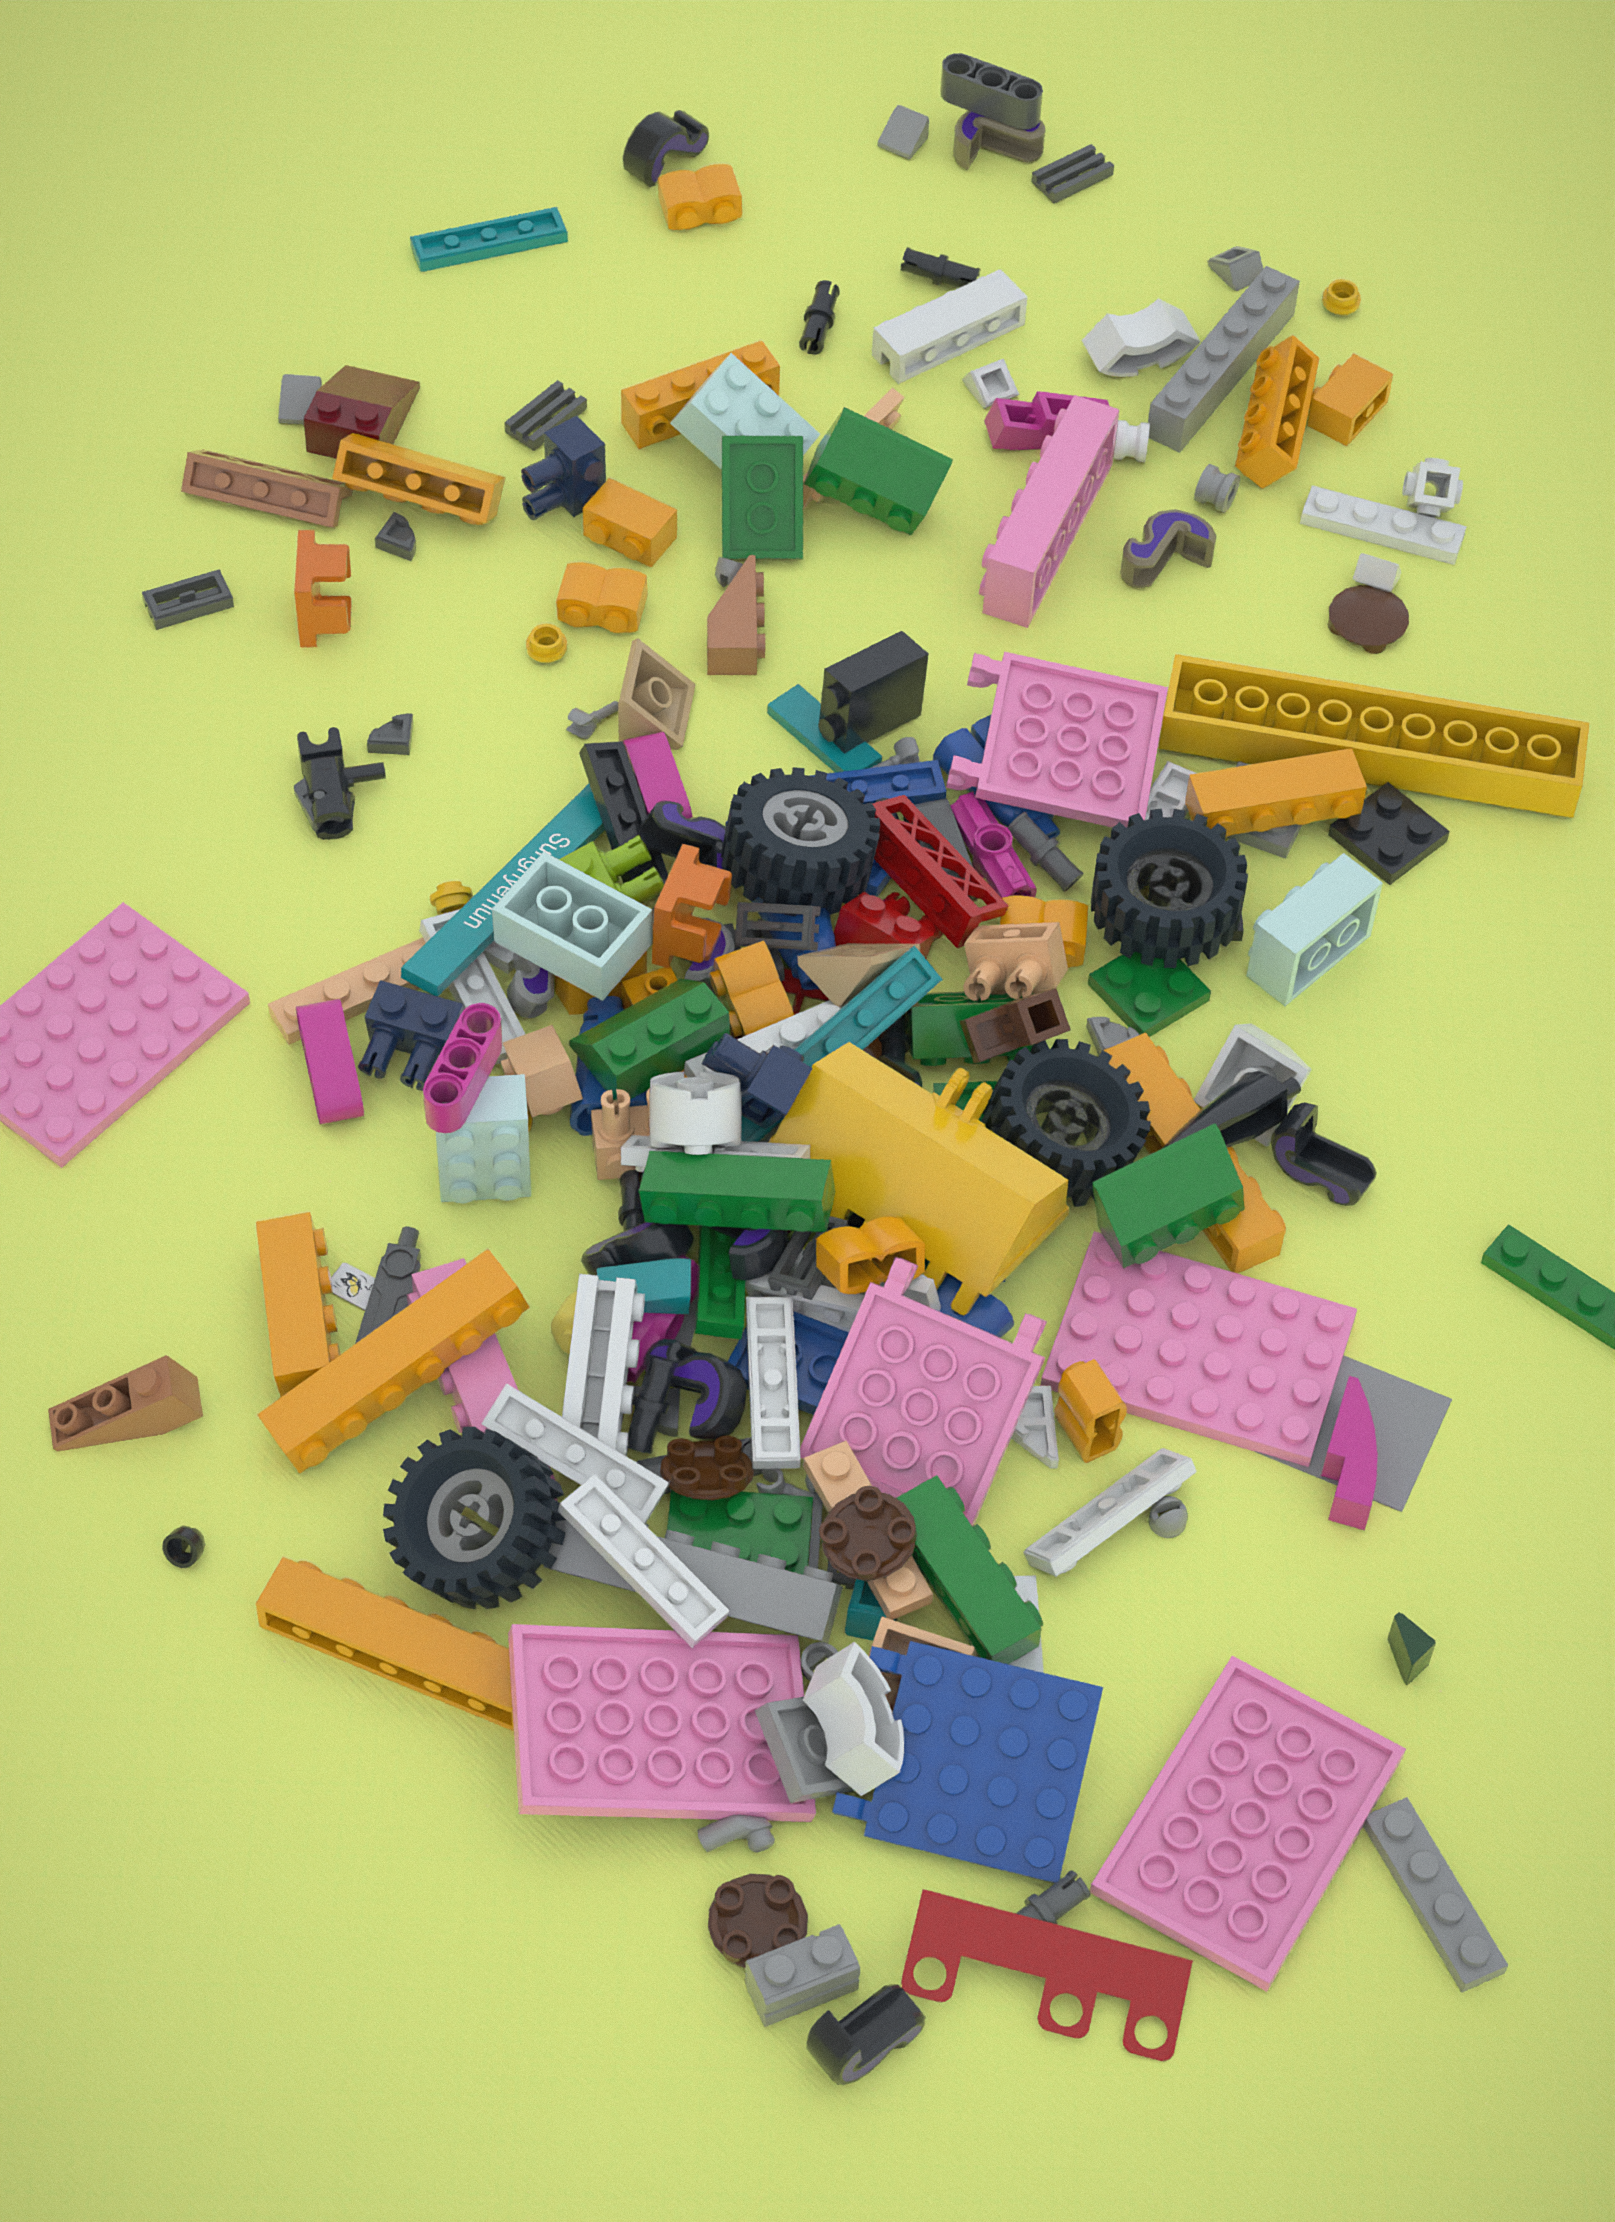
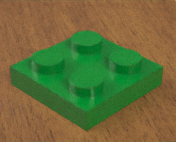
M1134 952L1130 959L1120 955L1090 973L1088 978V985L1128 1027L1135 1029L1139 1035L1147 1033L1149 1037L1209 1002L1211 990L1181 959H1177L1176 968H1164V959L1154 958L1153 965L1150 966L1141 963L1142 954Z

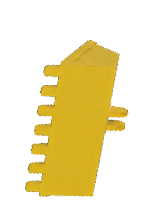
M848 1042L812 1065L811 1068L813 1069L790 1110L781 1122L776 1134L768 1142L810 1145V1159L831 1160L836 1192L830 1216L845 1220L850 1211H853L865 1219L863 1225L880 1217L891 1216L901 1218L925 1243V1258L930 1263L923 1275L934 1279L936 1290L943 1282L947 1273L963 1282L951 1303V1308L961 1315L969 1313L980 1294L987 1297L1069 1215V1207L1066 1205L1068 1179L986 1128L984 1123L979 1121L993 1092L990 1085L985 1082L981 1083L974 1090L964 1111L955 1106L970 1077L969 1072L961 1067L952 1074L942 1094L939 1096L935 1092L931 1094Z

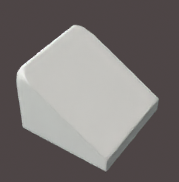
M1004 359L970 371L962 378L965 386L983 409L992 406L995 398L1011 399L1019 395Z
M1361 553L1353 580L1390 592L1400 579L1401 569L1396 563Z

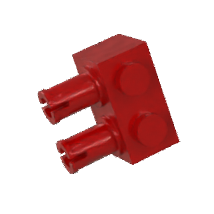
M863 892L841 907L834 929L836 946L843 944H920V953L925 959H927L932 942L941 938L944 934L926 915L922 916L918 921L907 916L910 912V903L905 896L899 898L900 893L892 892L883 900Z

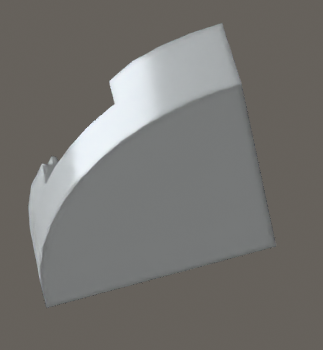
M1107 1017L1087 1018L1086 1028L1098 1055H1100L1102 1050L1139 1036L1138 1032L1131 1027L1127 1029L1120 1024L1110 1022V1018Z

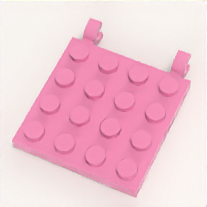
M1004 652L1002 661L993 660L988 656L974 653L967 686L984 688L997 684L982 764L954 755L946 788L966 790L974 786L977 787L975 798L1112 828L1119 822L1127 828L1129 816L1140 813L1143 820H1145L1168 687Z
M895 1257L884 1287L870 1282L801 1444L800 1457L804 1459L809 1455L847 1441L871 1485L880 1489L882 1493L890 1494L895 1498L937 1475L946 1488L952 1486L957 1491L965 1507L963 1514L973 1526L1045 1360L1044 1356L1034 1353L1033 1349L1039 1341L1047 1321L1025 1313L1014 1343H1011L903 1296L915 1275L918 1265Z

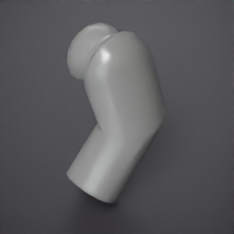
M736 1814L698 1829L699 1840L707 1852L736 1839H747L749 1849L757 1853L769 1849L775 1842V1838L770 1831L773 1826L763 1817Z

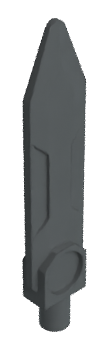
M409 1226L403 1227L398 1243H388L385 1255L381 1257L355 1344L409 1306L407 1294L413 1293L412 1274L419 1272L421 1268L420 1249L415 1248L419 1236L417 1229Z

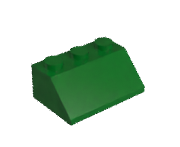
M844 407L818 444L803 484L815 489L823 496L834 498L852 507L858 513L867 514L888 524L890 528L896 531H903L912 535L925 518L952 465L953 459Z
M680 978L569 1040V1046L606 1091L612 1090L613 1100L617 1099L616 1089L625 1090L631 1100L650 1088L651 1078L684 1070L686 1061L707 1053L715 1041L718 1042L723 1034L728 1033L730 1035L729 1011L704 982Z
M964 991L927 993L905 1013L907 1035L910 1038L909 1053L913 1059H920V1065L925 1066L946 1064V1058L964 1057V1063L967 1064L989 1063L990 1059L978 1063L973 1062L959 1021L1017 999L1011 998L1007 993L990 994L989 998L982 1001L981 997L977 1001L969 999ZM1033 1045L1024 1046V1047H1026L1029 1051H1031ZM1019 1047L998 1056H1007L1008 1061L1010 1059L1013 1061L1017 1052L1024 1047Z
M1215 1123L1092 1182L1098 1227L1123 1269L1134 1263H1146L1153 1259L1159 1251L1175 1243H1187L1194 1239L1200 1231L1214 1224L1228 1223L1236 1218L1241 1211L1245 1210L1242 1183L1221 1132Z

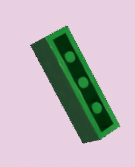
M669 1151L649 1152L639 1188L644 1220L647 1223L792 1230L800 1232H827L836 1192L831 1160L727 1154L694 1155L685 1152Z
M936 1475L897 1497L896 1499L903 1502L914 1517L917 1539L912 1554L914 1561L970 1646L975 1647L977 1656L1010 1664L1038 1648L1040 1645L1041 1627L1043 1626V1620L1039 1611L1031 1601L1028 1600L1024 1603L1015 1590L1017 1583L1009 1567L1004 1562L999 1564L989 1552L991 1545L983 1529L978 1524L972 1526L963 1514L965 1507L957 1491L952 1486L946 1488Z

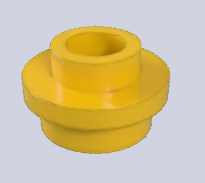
M1346 279L1332 281L1324 290L1322 296L1324 307L1338 315L1355 312L1361 302L1358 287L1352 281Z
M540 624L534 627L528 635L526 650L529 656L536 661L554 662L565 655L567 639L557 626L553 624Z
M449 881L436 887L437 891L432 893L429 898L431 905L436 906L437 914L441 915L461 909L473 897V892L470 887L462 886L460 881Z

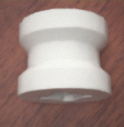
M1118 420L1114 459L1122 460L1127 456L1134 457L1137 462H1145L1150 423L1142 422L1138 426L1129 425L1127 421Z

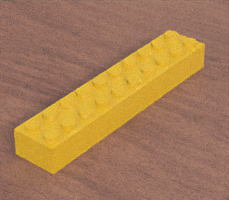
M1175 654L1158 749L1258 764L1352 748L1367 784L1383 786L1389 782L1397 789L1574 818L1583 786L1590 722Z

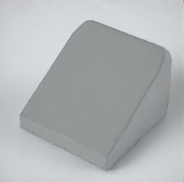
M897 105L878 140L877 146L910 160L928 139L929 118L909 108Z
M1235 246L1207 261L1208 266L1230 288L1237 291L1249 286L1263 270L1260 252L1240 246Z
M284 374L282 376L279 423L304 424L303 418L316 391L322 386V379L320 377Z

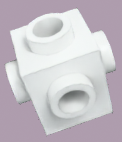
M1425 458V462H1419L1413 467L1412 472H1406L1402 494L1408 496L1407 507L1417 508L1416 513L1433 518H1439L1441 512L1446 513L1453 509L1454 504H1459L1462 495L1463 480H1458L1460 468L1449 466V461L1439 458ZM1425 483H1431L1435 486L1436 493L1434 496L1424 494Z

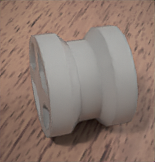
M1208 464L1198 481L1194 500L1202 504L1210 502L1215 505L1217 510L1226 512L1238 491L1240 476L1234 473L1226 475L1221 473L1217 466Z

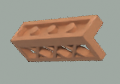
M201 449L187 452L181 492L333 528L338 526L342 499L351 497L353 489L348 488L341 481Z

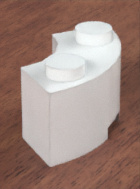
M1159 298L1147 308L1134 314L1117 316L1107 313L1082 339L1098 371L1117 377L1138 376L1137 370L1156 364L1159 365L1160 369L1188 354L1201 342L1183 310Z
M853 1642L816 1666L803 1701L816 1714L824 1730L827 1744L825 1766L862 1796L900 1773L904 1756V1733L902 1721L896 1720L894 1722L891 1708L885 1694L891 1691L887 1681L871 1658Z

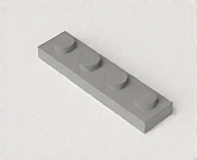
M1408 1797L1371 1812L1363 1828L1461 1993L1505 1974L1508 1968L1506 1960Z

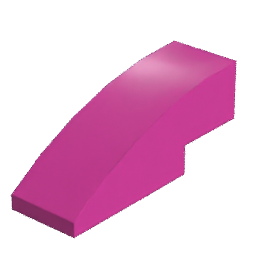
M1037 391L1032 402L995 398L984 419L992 447L994 449L1009 450L1041 449L1047 435L1053 436L1055 433L1054 426L1059 411L1061 409L1067 410L1074 395ZM1082 397L1110 406L1106 399Z
M1349 1376L1321 1476L1339 1481L1328 1520L1365 1531L1377 1481L1378 1453L1375 1427L1367 1398L1359 1379Z

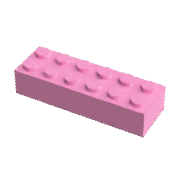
M1074 395L1067 410L1061 409L1059 411L1054 426L1055 433L1053 436L1047 435L1040 451V461L1038 463L1032 462L1030 465L1025 489L1017 490L1012 502L1010 517L1004 516L998 527L995 545L988 544L984 552L982 567L987 568L979 589V595L984 596L982 613L1026 628L1029 627L1112 467L1119 409Z

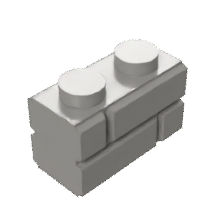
M840 1924L820 1931V1935L817 1937L810 1935L747 1960L745 1965V1985L764 2027L854 1992L859 1987L860 1966Z

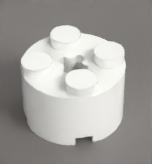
M699 1071V1077L684 1078V1072H673L651 1078L649 1090L650 1146L669 1148L676 1145H684L685 1153L701 1155L711 1153L712 1145L737 1146L741 1144V1088L739 1078L725 1073Z

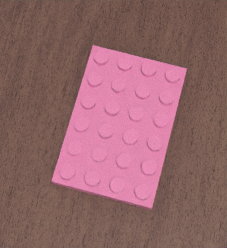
M121 903L0 1005V1121L61 1168L64 1167L250 1004L249 993L127 904Z
M1094 1231L1044 1369L1040 1386H1051V1391L1058 1392L1061 1375L1067 1367L1079 1361L1086 1363L1096 1359L1125 1402L1128 1414L1309 1467L1353 1327L1357 1308L1163 1251H1159L1153 1259L1146 1263H1134L1123 1269L1103 1234Z
M511 1625L508 1632L519 1814L716 1820L740 1814L763 1817L768 1821L811 1822L816 1815L815 1799L790 1803L755 1710L769 1702L804 1697L798 1635L710 1632L691 1648L675 1630Z
M1232 1656L1093 1880L1090 1893L1267 1992L1363 1828L1368 1815L1374 1809L1403 1759L1406 1748Z

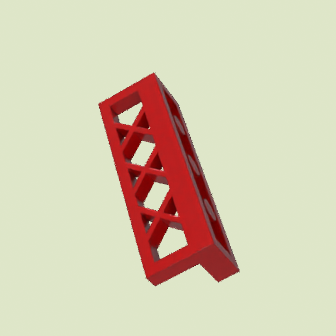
M905 795L872 803L876 809L875 818L880 819V836L874 860L957 949L964 947V943L974 929L978 927L979 923L1005 915L1009 905ZM900 812L910 823L895 819L892 813ZM915 839L929 843L936 851L922 847ZM941 867L956 871L962 879L948 875ZM968 895L982 899L986 906L978 907Z

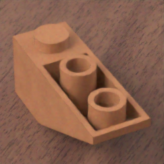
M755 555L748 556L707 616V675H757V658H765V634H757V627H764L765 606L764 603L756 602V597H764V572H756Z
M167 1355L48 1409L53 1449L57 1452L163 1435L203 1417L197 1376Z

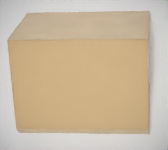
M639 638L633 640L618 703L619 741L664 732L670 749L678 750L683 747L696 684Z
M843 944L797 956L798 965L834 1005L842 1008L909 948L915 945L920 951V944Z

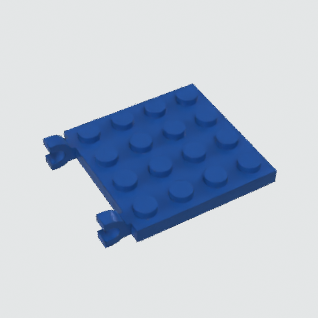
M912 1641L909 1643L907 1655L872 1646L869 1657L881 1672L901 1676L892 1715L894 1722L896 1720L902 1721L904 1733L903 1763L900 1773L875 1787L872 1801L837 1793L832 1812L836 1815L866 1821L864 1837L1051 1883L1058 1882L1062 1872L1103 1687Z

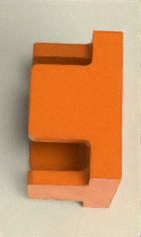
M298 530L294 594L300 647H317V634H346L351 629V597L320 595V582H344L346 578L351 577L349 546L346 544H317L315 530Z
M682 844L655 904L652 964L669 968L674 956L697 963H702L703 960L708 961L720 937L722 929L720 923L695 917L692 913L695 907L712 910L715 903L727 905L731 895L732 873L700 863L699 848Z

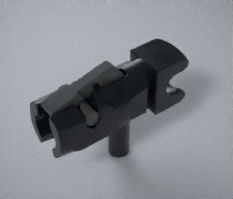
M336 727L328 730L329 739L323 744L310 742L306 732H299L297 735L298 752L304 778L294 785V794L317 837L322 840L342 838L353 830L355 796L350 792L349 788L354 787V783L386 779L384 762L345 767L340 733Z

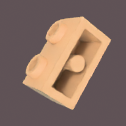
M553 1025L503 1042L507 1059L500 1061L504 1075L525 1074L527 1107L532 1117L557 1113L565 1105L583 1099L571 1061Z

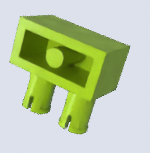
M639 835L607 853L604 851L600 852L592 841L559 859L641 904L655 896H659L664 887V882L655 867L622 885L618 882V877L625 874V872L652 860Z

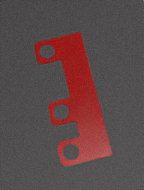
M922 1889L901 1979L902 1988L906 1993L936 2002L949 2000L953 1994L961 1956L1046 1978L1038 2012V2023L1046 2031L1076 2039L1086 2036L1089 2032L1097 1992L1130 2001L1122 2040L1123 2046L1128 2052L1158 2061H1166L1173 2056L1193 1960ZM923 1958H936L943 1963L946 1969V1980L938 1989H923L915 1981V1965ZM1059 1994H1072L1081 2002L1083 2009L1082 2017L1072 2026L1059 2025L1050 2014L1051 2002ZM1155 2016L1164 2022L1167 2028V2039L1162 2046L1156 2049H1149L1143 2047L1137 2041L1135 2026L1141 2018Z

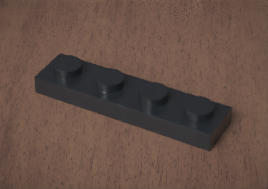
M623 741L584 744L579 754L611 849L614 850L638 836V827L648 814ZM647 848L652 860L638 865L621 875L623 884L635 879L653 867L656 868L665 884L668 872L661 853Z

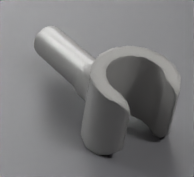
M614 701L590 714L579 708L572 709L568 715V720L573 723L567 727L566 731L583 739L590 738L595 731L597 723L618 711L619 702Z
M913 737L900 739L894 745L896 755L871 768L919 762V748L916 740Z
M762 1469L763 1478L774 1484L756 1483L759 1493L808 1496L814 1499V1493L812 1494L809 1491L795 1487V1485L786 1483L780 1469Z

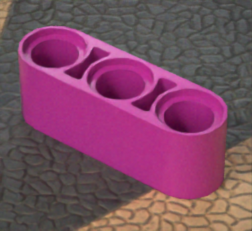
M659 732L622 740L647 814L650 813L657 802L666 800L681 804L684 809L682 815L685 818H692L690 803L665 733Z
M334 999L296 1006L297 1021L319 1124L363 1117V1101L341 1000Z
M476 1003L463 1010L424 1083L425 1119L427 1125L436 1132L451 1133L464 1125L501 1053V1017L498 1010L490 1004Z

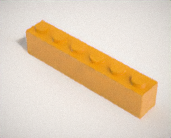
M1143 1033L1104 1051L1113 1056L1109 1062L1112 1067L1117 1069L1123 1064L1131 1071L1126 1080L1129 1084L1138 1081L1144 1090L1138 1102L1148 1101L1150 1113L1146 1121H1151L1143 1146L1149 1154H1152L1162 1149L1177 1131L1200 1111V1108L1193 1100L1187 1082L1183 1078H1178L1169 1066V1060L1165 1051L1160 1046H1155L1147 1033ZM1231 1146L1227 1149L1243 1186L1245 1210L1241 1211L1236 1218L1228 1223L1214 1224L1202 1231L1230 1271L1240 1273L1279 1256L1286 1227L1279 1212L1271 1210L1263 1199L1257 1181L1252 1176L1248 1177L1241 1168L1237 1154Z
M487 1249L265 1408L257 1416L300 1474L307 1468L320 1464L326 1459L329 1452L347 1439L360 1435L368 1424L383 1413L399 1407L406 1397L419 1387L439 1378L448 1366L462 1356L475 1352L482 1345L483 1341L495 1332L515 1323L521 1314L530 1307L518 1286L490 1250Z
M282 1557L256 1602L259 1627L514 1731L509 1648L497 1644L493 1638L482 1632L475 1631L469 1633L454 1627L449 1620L440 1615L429 1614L427 1616L410 1609L405 1602L396 1597L385 1596L383 1598L366 1591L361 1584L352 1579L343 1578L339 1580L324 1574L317 1566L310 1562L298 1561L297 1563Z

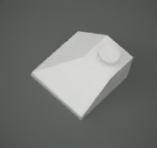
M1238 1024L1233 1027L1194 1101L1204 1108L1229 1087L1255 1071L1267 1073L1281 1083L1293 1077L1302 1088L1312 1069L1288 1045L1254 1024ZM1297 1095L1288 1100L1287 1113ZM1279 1124L1261 1134L1255 1140L1266 1147L1269 1146L1271 1136Z

